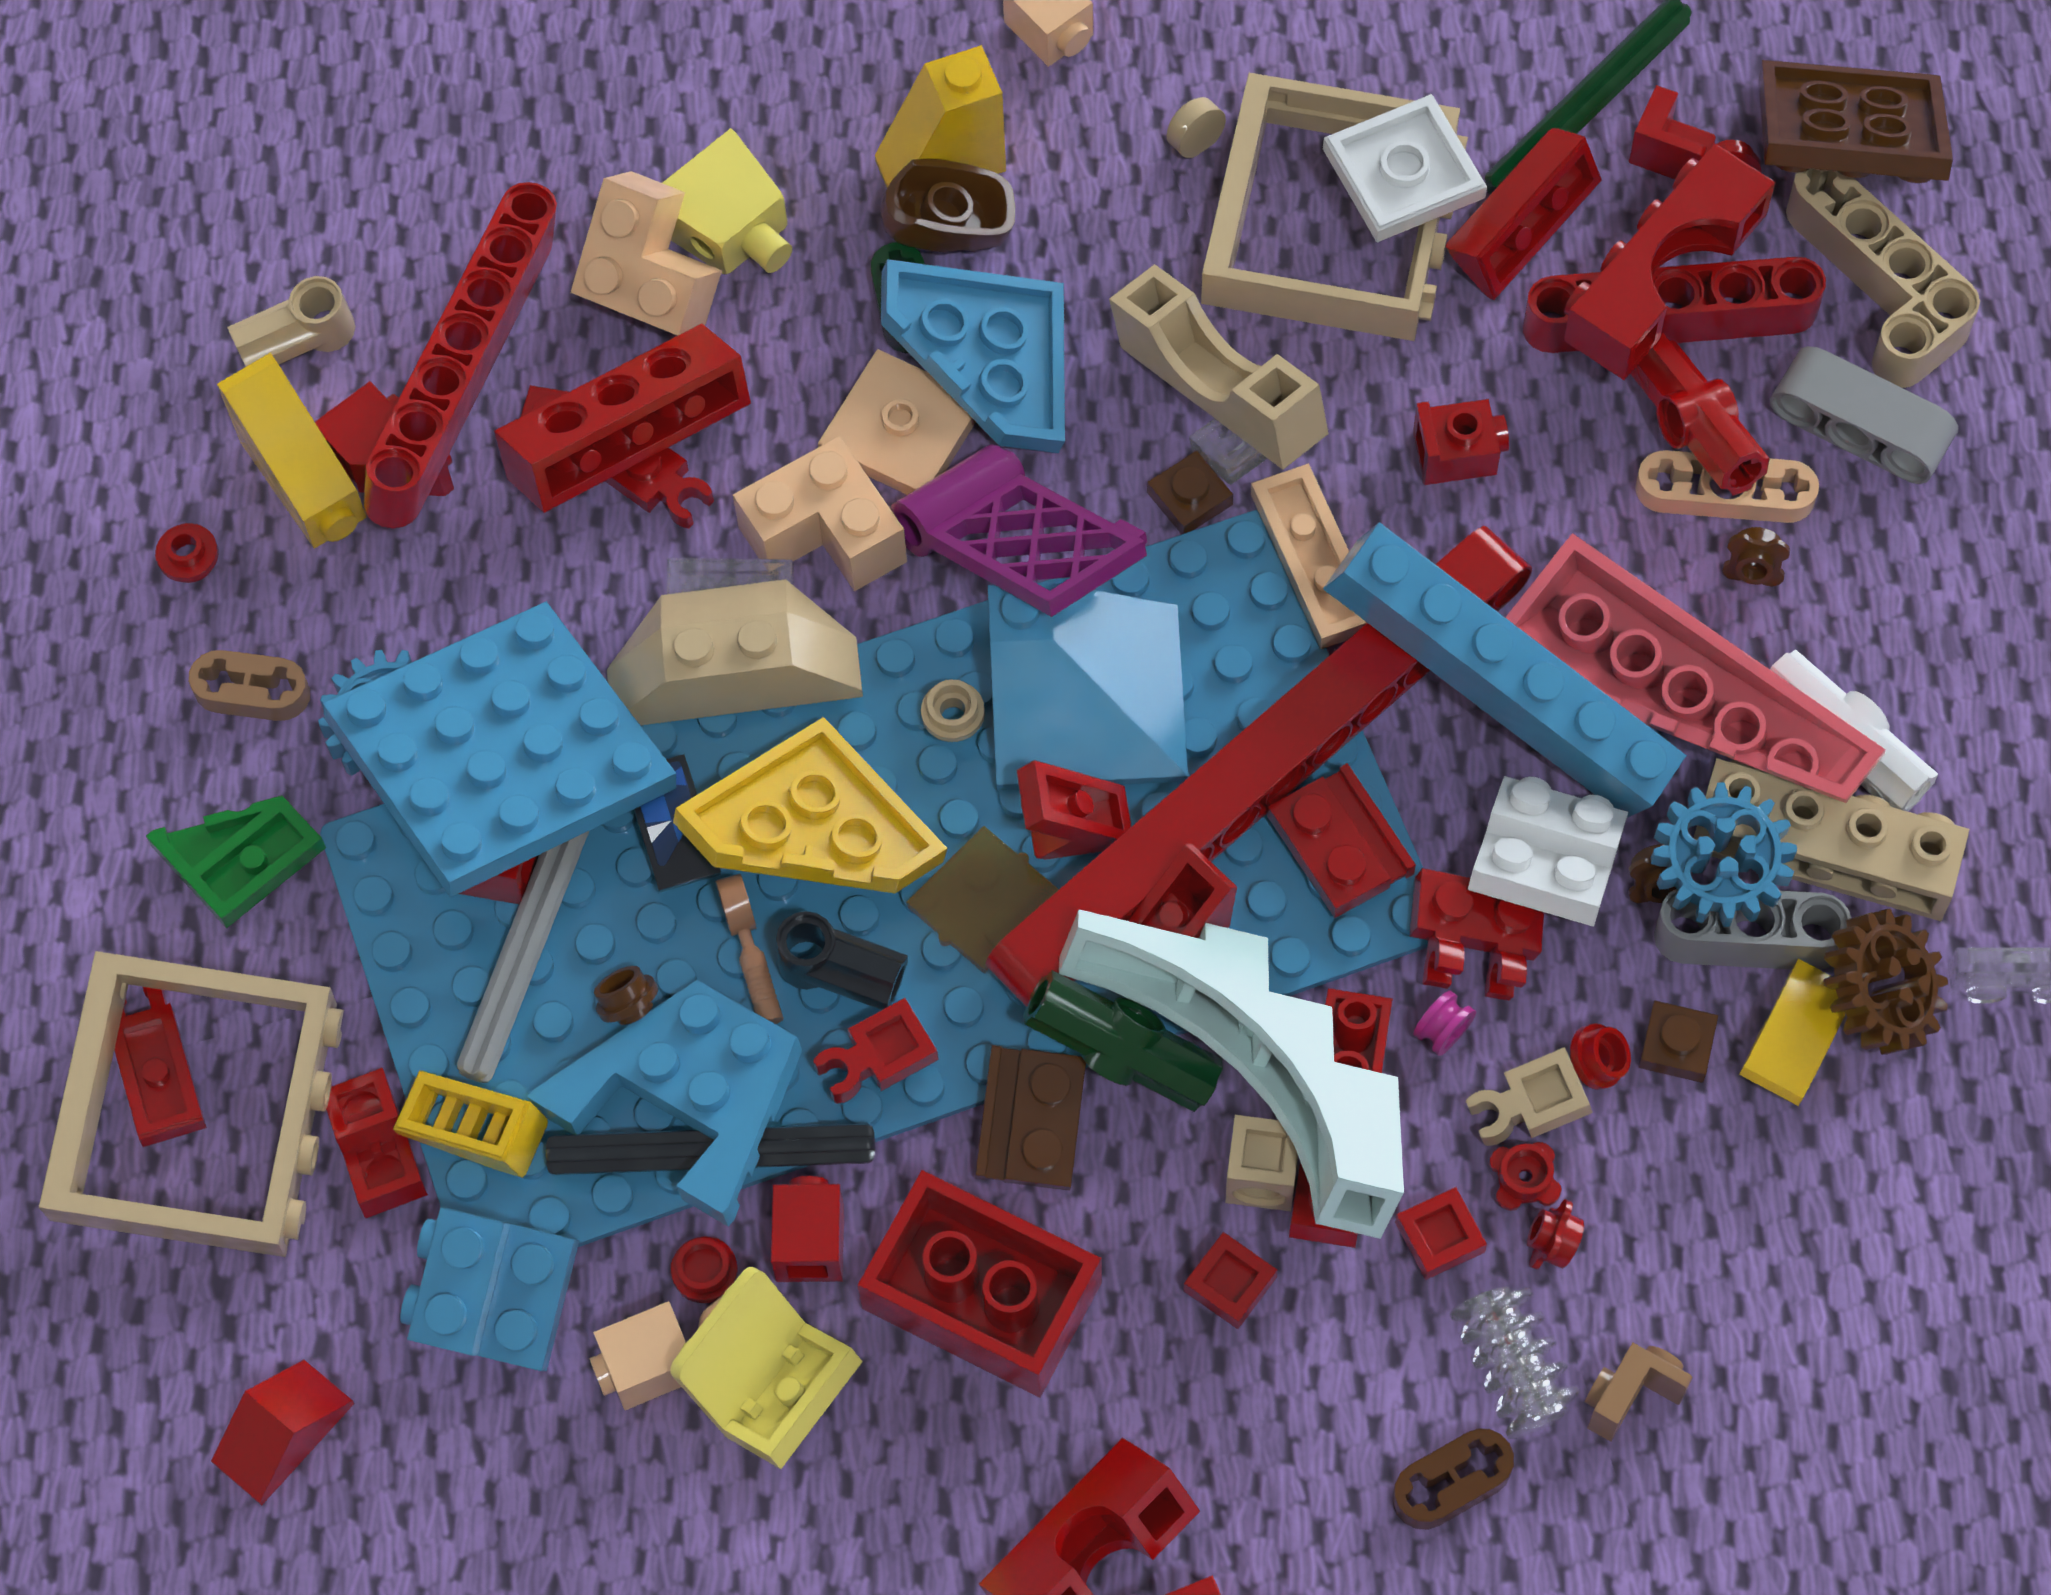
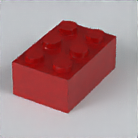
M921 1170L860 1279L858 1290L863 1310L1041 1398L1102 1284V1258Z

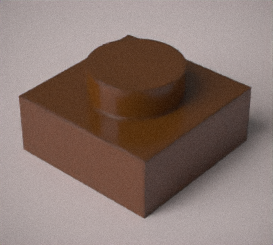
M1198 451L1193 452L1147 482V493L1181 535L1195 530L1233 505V493Z
M1654 1000L1639 1068L1703 1083L1707 1073L1719 1015Z

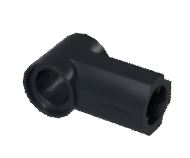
M813 912L794 913L786 918L778 928L776 937L778 968L781 976L790 985L806 990L820 987L880 1010L894 1003L908 963V955L833 929L826 918ZM811 942L820 946L822 952L811 959H800L792 955L790 950L799 943Z

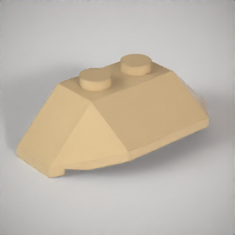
M786 579L661 595L607 668L609 685L640 725L863 697L856 637Z

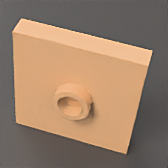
M877 349L818 442V447L840 436L868 477L908 495L947 470L976 421L927 371Z

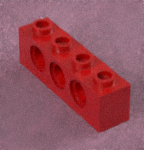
M701 323L494 430L507 479L545 513L750 405L751 400L741 355Z

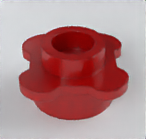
M1543 1142L1519 1144L1511 1149L1500 1147L1492 1153L1489 1165L1498 1176L1500 1188L1496 1193V1201L1502 1208L1515 1211L1521 1204L1539 1202L1544 1206H1551L1558 1201L1562 1188L1553 1178L1555 1153L1549 1145ZM1527 1171L1531 1174L1532 1178L1530 1181L1525 1182L1520 1179L1519 1174Z
M1564 1199L1556 1209L1550 1208L1548 1211L1543 1209L1534 1219L1527 1237V1246L1534 1249L1529 1262L1531 1268L1538 1270L1544 1261L1559 1268H1565L1574 1257L1583 1236L1584 1220L1571 1214L1573 1207L1571 1201Z

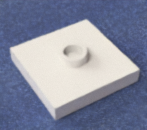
M1432 94L1324 137L1323 150L1376 242L1390 238L1486 197L1487 186Z

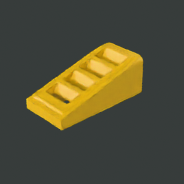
M419 1070L393 1130L404 1137L486 1167L523 1178L527 1174L544 1135L548 1120L529 1101ZM438 1095L446 1097L433 1127L425 1125ZM463 1104H466L468 1108L457 1133H453L451 1131ZM488 1113L493 1114L483 1140H477Z

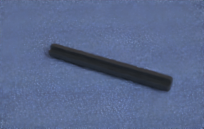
M868 1123L766 1127L757 1148L760 1157L755 1168L870 1163L874 1161L875 1132L873 1126ZM697 1130L552 1135L547 1139L546 1165L548 1172L553 1175L690 1170L714 1140Z

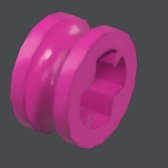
M1451 990L1442 994L1429 1007L1413 1032V1035L1421 1041L1429 1038L1433 1042L1432 1051L1438 1056L1445 1054L1458 1041L1476 1016V1011L1468 1005L1464 1008L1458 1006L1456 1002L1458 996Z

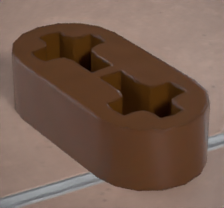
M1478 1428L1461 1435L1410 1464L1399 1474L1394 1486L1393 1506L1396 1514L1405 1524L1415 1529L1429 1530L1444 1524L1498 1493L1506 1486L1514 1467V1453L1510 1443L1501 1434L1491 1429ZM1477 1447L1483 1455L1495 1452L1499 1457L1495 1461L1493 1468L1495 1476L1488 1478L1482 1470L1474 1471L1462 1479L1457 1474V1472L1469 1465L1472 1456L1470 1449ZM1446 1479L1450 1485L1437 1494L1435 1510L1429 1511L1423 1503L1412 1507L1407 1502L1412 1496V1482L1419 1480L1425 1488H1430Z

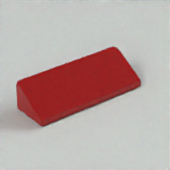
M1557 128L1549 130L1447 242L1446 248L1451 257L1488 298L1495 300L1602 181L1585 136Z

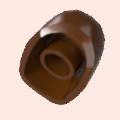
M913 159L895 176L883 194L881 218L885 232L902 245L945 253L957 250L975 252L1001 246L1015 224L1016 205L1013 188L1003 176L993 171L942 159Z

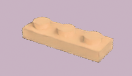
M1309 463L1251 483V497L1320 649L1347 641L1367 622L1323 589L1349 550Z

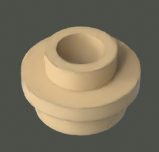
M945 680L932 687L925 695L921 705L922 721L927 731L937 739L947 742L963 741L973 736L980 729L985 716L984 702L979 692L971 685L960 680ZM957 707L964 712V715L959 719L949 720L945 719L942 713L948 708Z

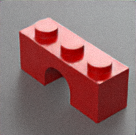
M1122 1437L986 1575L979 1585L986 1595H1093L1086 1583L1090 1572L1101 1559L1121 1549H1135L1154 1560L1200 1510L1168 1466Z

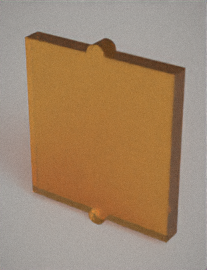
M983 826L906 903L912 912L939 934V942L942 946L951 944L985 974L989 970L985 965L986 960L994 947L1059 889L1029 864V856L1026 853L1017 854Z

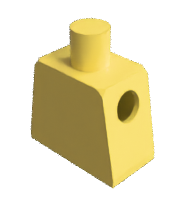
M731 128L662 182L665 185L685 192L671 241L706 264L722 270V274L731 273L749 257L757 262L767 273H773L779 270L790 258L792 246L779 235L788 225L784 197L738 134Z

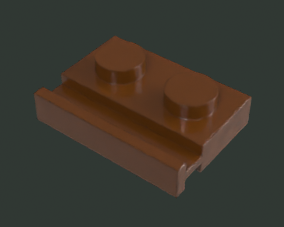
M992 1045L975 1179L1004 1181V1183L1070 1191L1086 1062L1081 1056L1027 1049L1014 1050Z

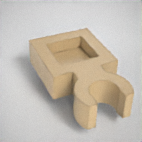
M1565 1047L1504 1072L1510 1090L1503 1093L1493 1090H1481L1475 1092L1466 1100L1471 1115L1479 1114L1485 1110H1494L1499 1113L1498 1119L1494 1124L1478 1130L1485 1146L1497 1145L1505 1141L1512 1133L1514 1126L1525 1122L1531 1138H1534L1593 1113Z

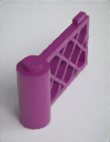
M993 444L982 448L893 503L890 508L904 528L906 548L914 555L924 557L936 551L1050 617H1053L1147 556L1145 544L1148 543L1146 532L1122 519L1111 523L1027 478L1018 457L1010 450H1003ZM1022 500L1036 506L1035 509L1005 512ZM1071 525L1076 528V531L1044 534V528ZM1033 529L1032 535L1000 538L1001 531ZM989 533L988 539L960 541V539L968 534ZM1114 549L1107 555L1084 557L1085 550ZM1074 551L1073 558L1040 560L1041 554ZM1029 555L1027 562L1001 564L997 561L998 557ZM1069 578L1050 591L1037 584L1038 580Z

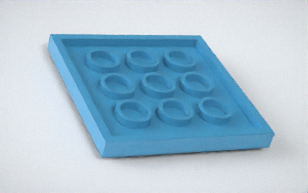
M547 601L323 703L324 719L449 897L457 895L676 789V772Z

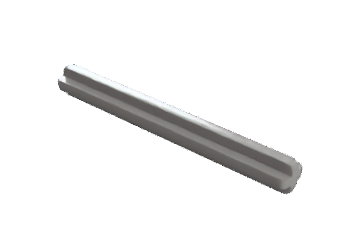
M589 831L540 854L457 1061L459 1073L470 1080L487 1083L493 1078Z

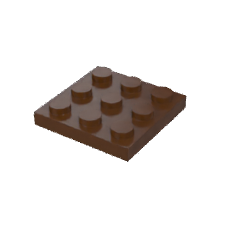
M1762 60L1759 75V94L1765 165H1774L1781 170L1794 173L1804 172L1809 169L1837 171L1851 178H1863L1870 174L1898 176L1900 179L1910 183H1926L1931 179L1949 181L1953 155L1940 75Z

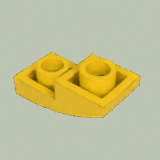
M1798 958L1781 989L1769 1017L1759 1031L1739 1075L1799 1106L1845 1016L1844 1011L1832 1013L1830 1009L1831 1004L1838 999L1836 989L1824 986L1823 979L1831 975Z

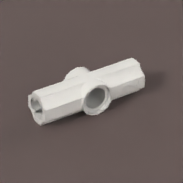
M1797 650L1785 653L1772 665L1771 671L1886 749L1883 757L1861 784L1873 796L1884 799L1893 808L1910 811L1935 783L1938 773L1889 732V723L1886 716L1870 698L1857 691H1850L1846 694Z

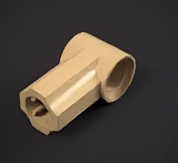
M313 276L298 283L291 291L288 300L227 328L245 366H248L269 353L273 355L278 364H282L312 349L324 352L339 350L352 339L356 326L349 306L336 282L327 277ZM331 311L322 318L313 319L320 312Z

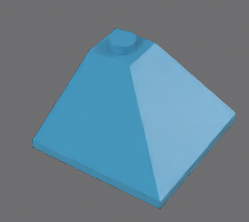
M1052 582L1037 583L1049 591L1060 585ZM988 585L997 790L1019 789L1017 770L1034 760L1121 785L1184 782L1188 778L1178 605L1093 590L1053 617H1050L998 586Z

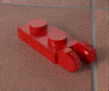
M143 987L146 998L149 999L151 1009L128 1015L126 1010L127 1000L125 998L114 1049L137 1135L142 1147L207 1128L171 1003L167 1004L164 990Z

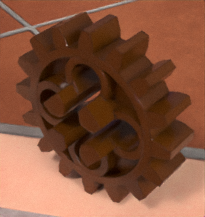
M1884 909L1849 918L1846 920L1847 928L1834 931L1832 934V938L1839 949L1826 952L1824 956L1827 963L1834 967V976L1823 979L1824 986L1836 989L1838 999L1830 1006L1832 1013L1845 1012L1848 1018L1844 1024L1843 1031L1846 1035L1861 1032V1048L1865 1050L1879 1047L1881 1055H1888L1924 1046L1927 1044L1926 1035L1937 1033L1941 1028L1933 1014L1947 1011L1948 1004L1938 996V988L1948 985V978L1936 974L1934 965L1942 958L1940 951L1928 953L1925 945L1929 933L1926 929L1911 932L1912 920L1911 916L1907 914L1894 917L1891 909ZM1903 968V981L1879 986L1873 989L1871 995H1869V983L1896 977Z

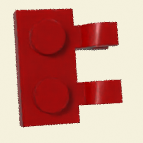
M1422 868L1414 879L1409 937L1428 940L1423 985L1448 989L1452 984V974L1460 975L1463 972L1464 948L1490 953L1485 997L1510 1001L1514 997V986L1522 988L1526 984V960L1534 961L1542 952L1544 912L1468 890L1470 877Z

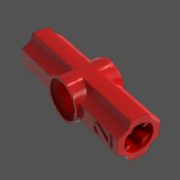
M1662 333L1659 341L1630 373L1657 407L1656 414L1662 435L1673 448L1680 449L1688 446L1721 489H1727L1732 496L1751 490L1754 483L1767 474L1770 458L1739 421L1738 405L1734 393L1722 379L1716 378L1707 381L1677 342L1669 340Z

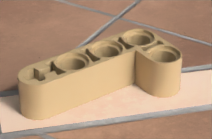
M1809 169L1795 174L1786 208L1787 219L1790 224L1890 315L1882 326L1871 362L1875 375L1901 388L1917 384L1962 348L1968 340L1980 304L1977 290L1856 179L1844 176L1837 171ZM1851 234L1863 235L1868 239H1859ZM1894 273L1906 274L1911 279L1901 278ZM1939 312L1949 313V314H1951L1952 316H1954L1955 318H1954V319L1946 318V317H1943L1942 315H1940V314H1938V313H1939ZM1894 347L1907 348L1908 350H1910V351L1913 352V353H1912V354L1901 353V352H1899L1898 350H1896Z

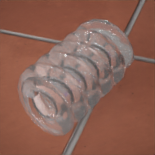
M1509 1287L1492 1289L1464 1301L1450 1312L1452 1320L1458 1322L1467 1321L1459 1332L1463 1344L1469 1346L1479 1345L1470 1357L1475 1369L1491 1370L1482 1381L1486 1393L1494 1395L1503 1394L1494 1405L1498 1418H1515L1505 1431L1508 1439L1525 1437L1555 1423L1568 1411L1566 1406L1581 1393L1578 1385L1557 1387L1554 1382L1569 1367L1566 1360L1545 1363L1543 1356L1557 1342L1554 1336L1533 1338L1531 1334L1545 1320L1542 1312L1521 1313L1519 1308L1533 1296L1530 1287L1510 1290Z

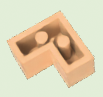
M630 171L603 179L570 293L678 336L701 323L706 324L722 270L668 249L685 192Z
M840 436L733 494L739 530L769 574L823 545L852 589L856 591L907 562L904 528Z

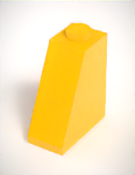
M982 45L927 62L923 65L875 154V161L887 188L895 176L913 159H942L977 166L997 174L1006 172L1003 93Z
M269 353L217 383L241 445L312 547L315 549L327 541H339L351 534L357 524L367 518L358 491L273 355Z

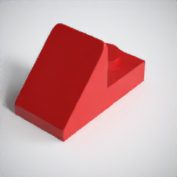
M1036 760L1017 770L1025 828L1031 830L1036 858L1047 860L1103 852L1131 828L1124 785Z
M1186 844L1128 921L1199 938L1205 923L1226 928L1230 927L1237 886L1193 844Z

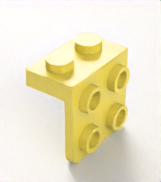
M748 1267L743 1270L735 1282L725 1291L722 1299L694 1335L683 1345L680 1353L672 1362L671 1375L725 1437L782 1469L863 1361L851 1347L805 1323L764 1272L755 1267Z

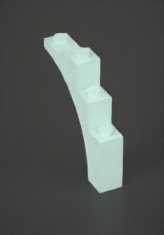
M1078 910L1059 957V974L1111 990L1158 1012L1202 1040L1238 1070L1270 1106L1293 1142L1310 1185L1315 1224L1381 1239L1404 1194L1398 1077L1334 1062L1332 1007L1269 992L1267 937L1205 923L1199 938H1194Z

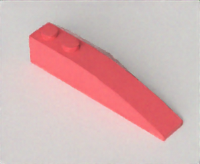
M1573 533L1505 617L1647 726L1841 802H1848L1885 754L1886 749Z

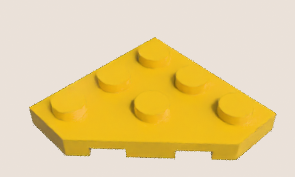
M824 717L676 807L673 823L713 867L894 894L942 864L948 849Z

